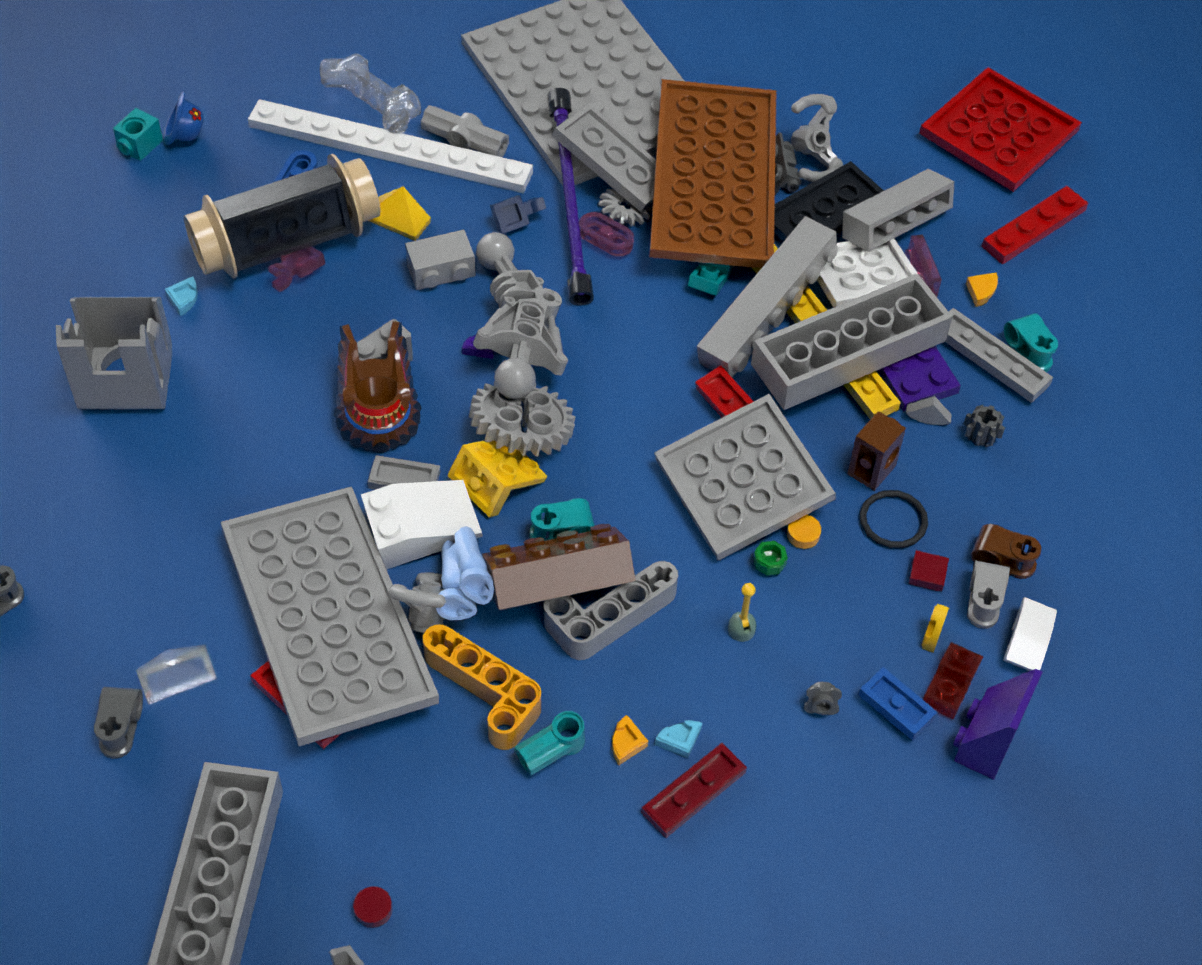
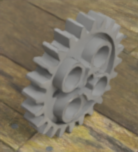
M495 381L493 386L485 383L484 389L478 388L476 395H473L469 417L472 418L471 426L477 427V434H486L485 442L495 440L497 442V449L505 445L508 447V453L518 449L522 456H525L527 451H531L535 456H539L540 450L548 455L551 454L552 448L560 451L562 444L567 445L569 438L572 437L576 417L572 415L573 408L566 407V399L557 400L558 392L549 394L547 393V386L541 389L536 388V382L532 391L527 396L519 399H511L502 395L495 386ZM521 401L524 403V412L522 406H520ZM521 420H522V426L524 427V431H523V432L521 431Z

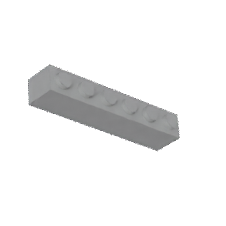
M805 216L697 345L699 364L712 371L721 365L731 377L737 371L741 372L746 367L749 357L753 353L754 340L767 336L774 327L777 328L782 323L787 310L800 301L806 287L816 282L824 265L834 260L838 252L836 231Z

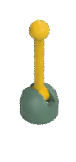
M746 583L742 586L741 592L744 595L742 610L732 615L728 625L729 635L734 640L740 642L752 639L756 632L755 618L748 612L750 599L756 592L755 586L751 583Z

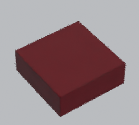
M916 550L908 584L942 592L949 558Z

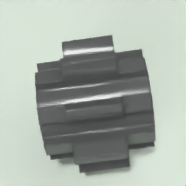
M976 406L972 414L967 413L964 425L967 427L964 435L978 447L979 445H985V447L993 446L996 438L1002 439L1005 427L1002 426L1004 416L1000 411L997 412L994 406Z

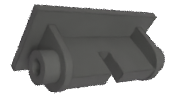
M781 132L776 136L775 195L780 188L787 189L789 192H795L801 184L798 169L794 168L797 165L794 146L788 141L783 142Z

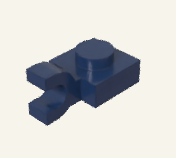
M516 195L490 205L498 232L504 234L530 224L527 215L546 209L543 197H535L522 202L521 196Z

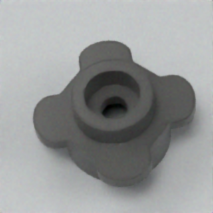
M817 682L807 689L808 701L804 704L806 712H816L822 715H834L839 712V705L837 703L842 698L840 689L829 682Z

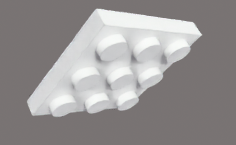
M894 238L869 252L846 241L837 243L838 252L832 262H827L824 265L817 281L834 308L914 275L917 272Z

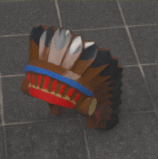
M392 321L390 336L387 340L388 358H373L364 361L359 360L357 342L354 340L349 324L339 326L341 340L338 343V361L340 365L337 366V375L339 381L337 382L338 394L335 400L337 407L334 410L333 416L336 418L337 429L340 430L343 440L350 441L354 448L362 447L366 451L373 450L377 453L396 449L400 444H407L410 436L417 434L418 424L421 423L420 411L422 407L417 401L418 394L416 389L413 388L412 367L410 361L407 360L409 353L407 351L406 339L402 336V322Z

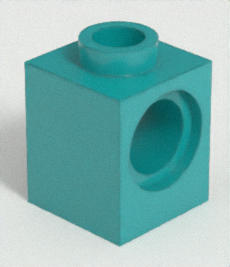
M138 108L133 109L113 127L118 150L124 155H130L139 161L163 141L159 119Z

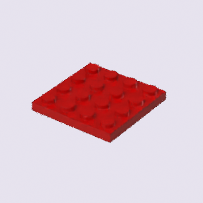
M987 67L925 121L920 127L919 134L1014 192L1079 131L1082 122Z

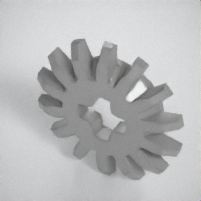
M607 189L606 193L600 196L603 200L599 201V206H605L601 211L603 214L609 213L610 217L608 219L611 221L615 219L621 225L629 223L630 226H635L636 221L644 224L643 218L647 220L650 218L651 207L648 206L640 212L616 190ZM621 202H625L627 205H629L630 209H626L624 206L620 205Z

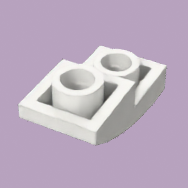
M1024 597L1011 629L1014 632L1003 661L1028 671L1040 670L1051 638L1057 610Z

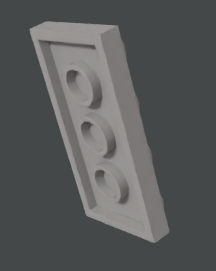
M588 103L555 128L552 136L640 212L653 203L656 159L593 105Z

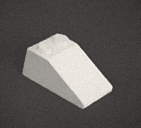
M463 480L397 483L361 494L386 570L442 551V545L447 540L455 543V533L462 527H470L474 531L476 538L483 537Z

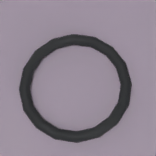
M884 490L872 494L863 503L860 511V522L866 535L876 543L889 548H905L916 544L925 535L928 527V516L921 502L912 495L899 490ZM884 497H898L907 500L916 507L921 515L922 524L919 532L912 538L904 541H890L879 537L867 523L869 506L876 500Z

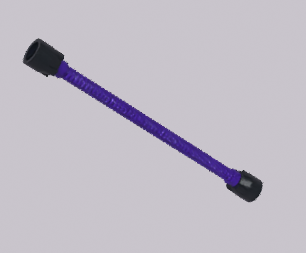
M554 88L547 94L549 115L551 118L554 117L556 127L567 120L569 113L572 112L570 92L565 88ZM558 141L572 262L571 278L567 279L569 301L574 305L582 306L591 303L594 299L592 278L590 274H586L584 269L571 152Z

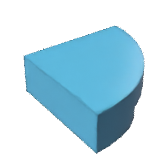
M193 276L165 289L166 296L180 316L187 313L196 303L198 291Z
M687 720L684 723L666 727L657 735L655 745L688 758L702 729V723Z

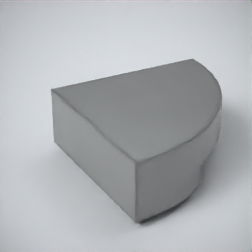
M935 396L907 404L906 414L919 422L930 425H946L951 423L952 414Z

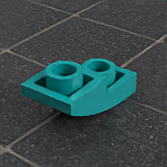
M700 262V265L690 275L688 286L717 295L727 281L734 266Z

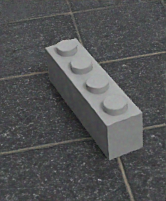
M926 169L843 211V238L868 252L953 208L954 181L930 169Z

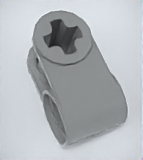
M975 560L970 582L971 593L967 612L968 619L974 626L987 629L997 623L1000 608L1004 602L1010 567Z

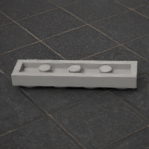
M955 308L949 311L952 321L945 342L1031 403L1051 385L1053 380L1051 375Z

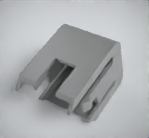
M161 297L71 298L70 303L77 323H74L73 327L71 318H67L63 331L61 325H56V344L77 408L164 409L172 361V340ZM122 358L125 371H106L113 361Z

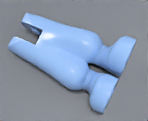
M466 526L455 533V543L447 540L442 545L441 580L443 591L439 594L445 597L446 603L441 608L436 607V610L442 618L447 620H462L472 617L477 612L476 603L483 605L489 603L494 593L492 576L489 574L488 566L480 553L476 535L470 527Z

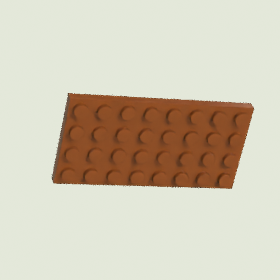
M662 79L650 258L762 268L774 254L776 90Z

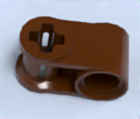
M986 524L980 529L971 553V559L974 563L976 560L1010 567L1009 575L1018 579H1026L1035 573L1036 560L1041 555L1042 547L1040 542L1032 536L1013 532L999 525ZM1025 545H1029L1027 552H1024ZM1023 562L1022 568L1019 570V563Z

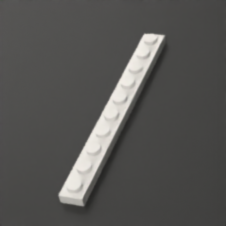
M260 99L248 118L249 127L520 193L525 192L533 174L532 164Z

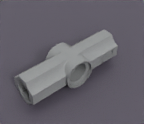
M429 105L425 109L421 120V129L447 138V141L452 146L465 149L472 148L482 153L503 157L509 144V135L484 126L481 120L472 113L467 112L458 116Z

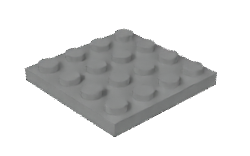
M770 394L654 452L656 461L717 560L836 500V493Z

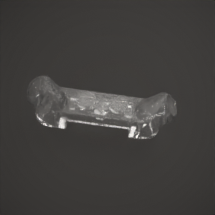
M354 53L343 59L325 58L321 62V83L327 88H346L354 96L359 97L370 105L371 108L383 114L382 123L384 129L389 133L401 134L405 132L408 128L409 120L421 114L420 101L411 89L404 84L392 88L369 72L368 60L360 54Z

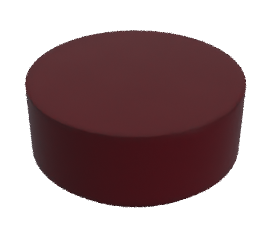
M376 886L364 888L354 899L355 917L363 926L369 928L382 926L392 915L391 897L383 888Z

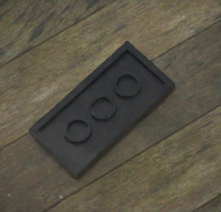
M850 161L776 203L774 207V234L784 242L805 216L836 231V234L843 231V211L884 190Z

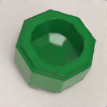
M776 541L761 542L755 549L753 559L755 568L767 576L780 574L787 565L788 557L784 546Z

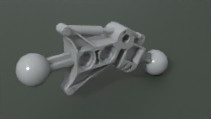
M492 232L484 235L478 242L476 255L479 263L486 269L499 272V275L490 285V292L500 308L496 310L485 326L477 331L473 345L477 349H491L503 356L509 357L495 371V386L507 398L519 399L527 396L535 386L536 376L531 365L542 366L552 371L555 375H562L568 363L567 357L563 354L560 331L555 324V318L561 306L562 298L556 291L543 288L544 280L536 277L532 270H517L512 263L515 252L512 240L503 233Z

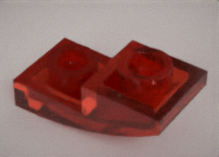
M951 642L923 700L938 713L954 720L982 662L983 656Z

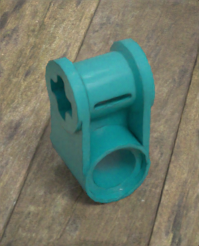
M1033 313L1006 322L1004 325V336L1009 346L1045 372L1049 371L1053 364L1052 354L1058 348V341L1046 327L1042 318L1038 314Z
M576 498L565 502L536 506L531 513L532 526L529 535L530 539L540 537L546 541L556 539L557 534L565 531H577L578 534L591 531L590 528L595 525L589 502L586 499ZM546 532H549V537L546 539Z

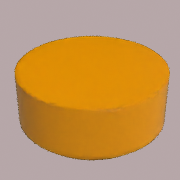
M805 515L788 524L787 538L795 547L808 549L814 547L819 542L821 525L816 518Z

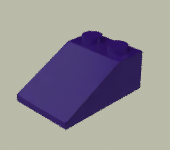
M1038 669L1031 670L987 688L982 700L974 698L966 716L972 721L968 728L961 726L953 743V746L959 748L954 759L955 762L993 780L995 779L1043 671Z

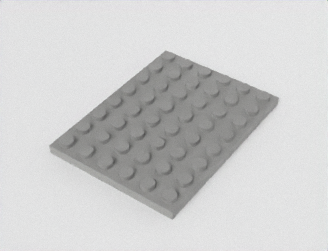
M560 0L461 35V41L465 49L562 185L558 141L552 136L556 128V122L554 117L551 118L549 115L547 99L548 92L554 88H565L570 92L572 112L569 113L568 118L590 103L651 156L656 155L662 79L684 81V79L621 0ZM571 153L575 185L598 177L594 171Z

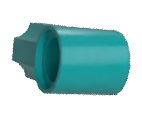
M561 712L554 718L551 725L516 745L514 751L526 772L532 776L564 755H574L580 752L585 744L584 721L576 712ZM566 729H572L577 732L572 737H564L560 733Z

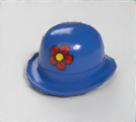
M185 91L181 92L165 126L163 141L166 145L172 144L174 140L183 142L193 141L201 131L204 121L203 112L197 105L185 99Z

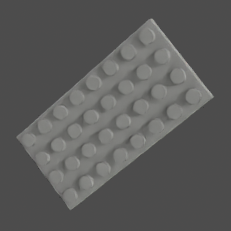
M352 486L221 522L223 535L298 746L439 703L438 692L399 600L389 596V588L393 584Z

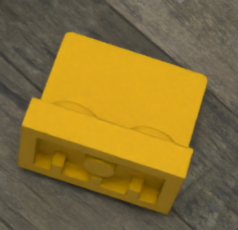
M484 440L462 445L447 475L451 480L464 481L469 498L488 517L499 514L511 490L543 483L547 478V475L533 459H530L527 455L522 456L518 449L508 453V447L505 445L497 449V442L495 440L491 442H485Z

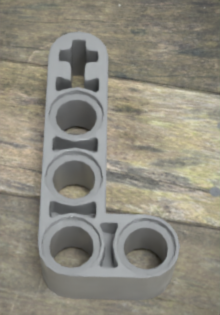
M655 562L635 575L636 581L620 585L584 610L570 595L545 600L544 627L571 658L576 660L588 659L675 599L677 592L678 570L670 562ZM635 599H636V600H639V601H641V602H639V603H633V602H630V600H635ZM562 612V613H565V614H564V615H561V616H557V615H554L553 613ZM603 618H612V619H614V620H613V621H605V620H603ZM584 636V637H586V639H584V640H578V639H575L574 637Z

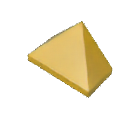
M402 186L378 197L380 216L368 220L416 241L430 224L431 217L406 188Z

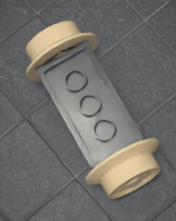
M330 154L327 157V165L215 202L208 195H204L201 210L184 215L183 219L192 250L202 272L207 275L223 269L234 279L237 278V271L350 233L356 237L361 236L363 222L380 216V203L370 172L360 158L342 163L337 156Z

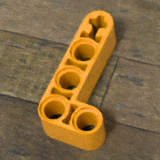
M436 624L430 626L423 634V648L426 663L493 706L488 715L489 741L495 748L500 750L514 748L541 714V688L539 684L445 625ZM464 663H473V664H474V665L471 666V667H463V666H461V665L464 664ZM495 680L504 682L500 685L489 684ZM524 698L532 700L528 704H522L518 701ZM500 725L511 726L508 730L497 729Z

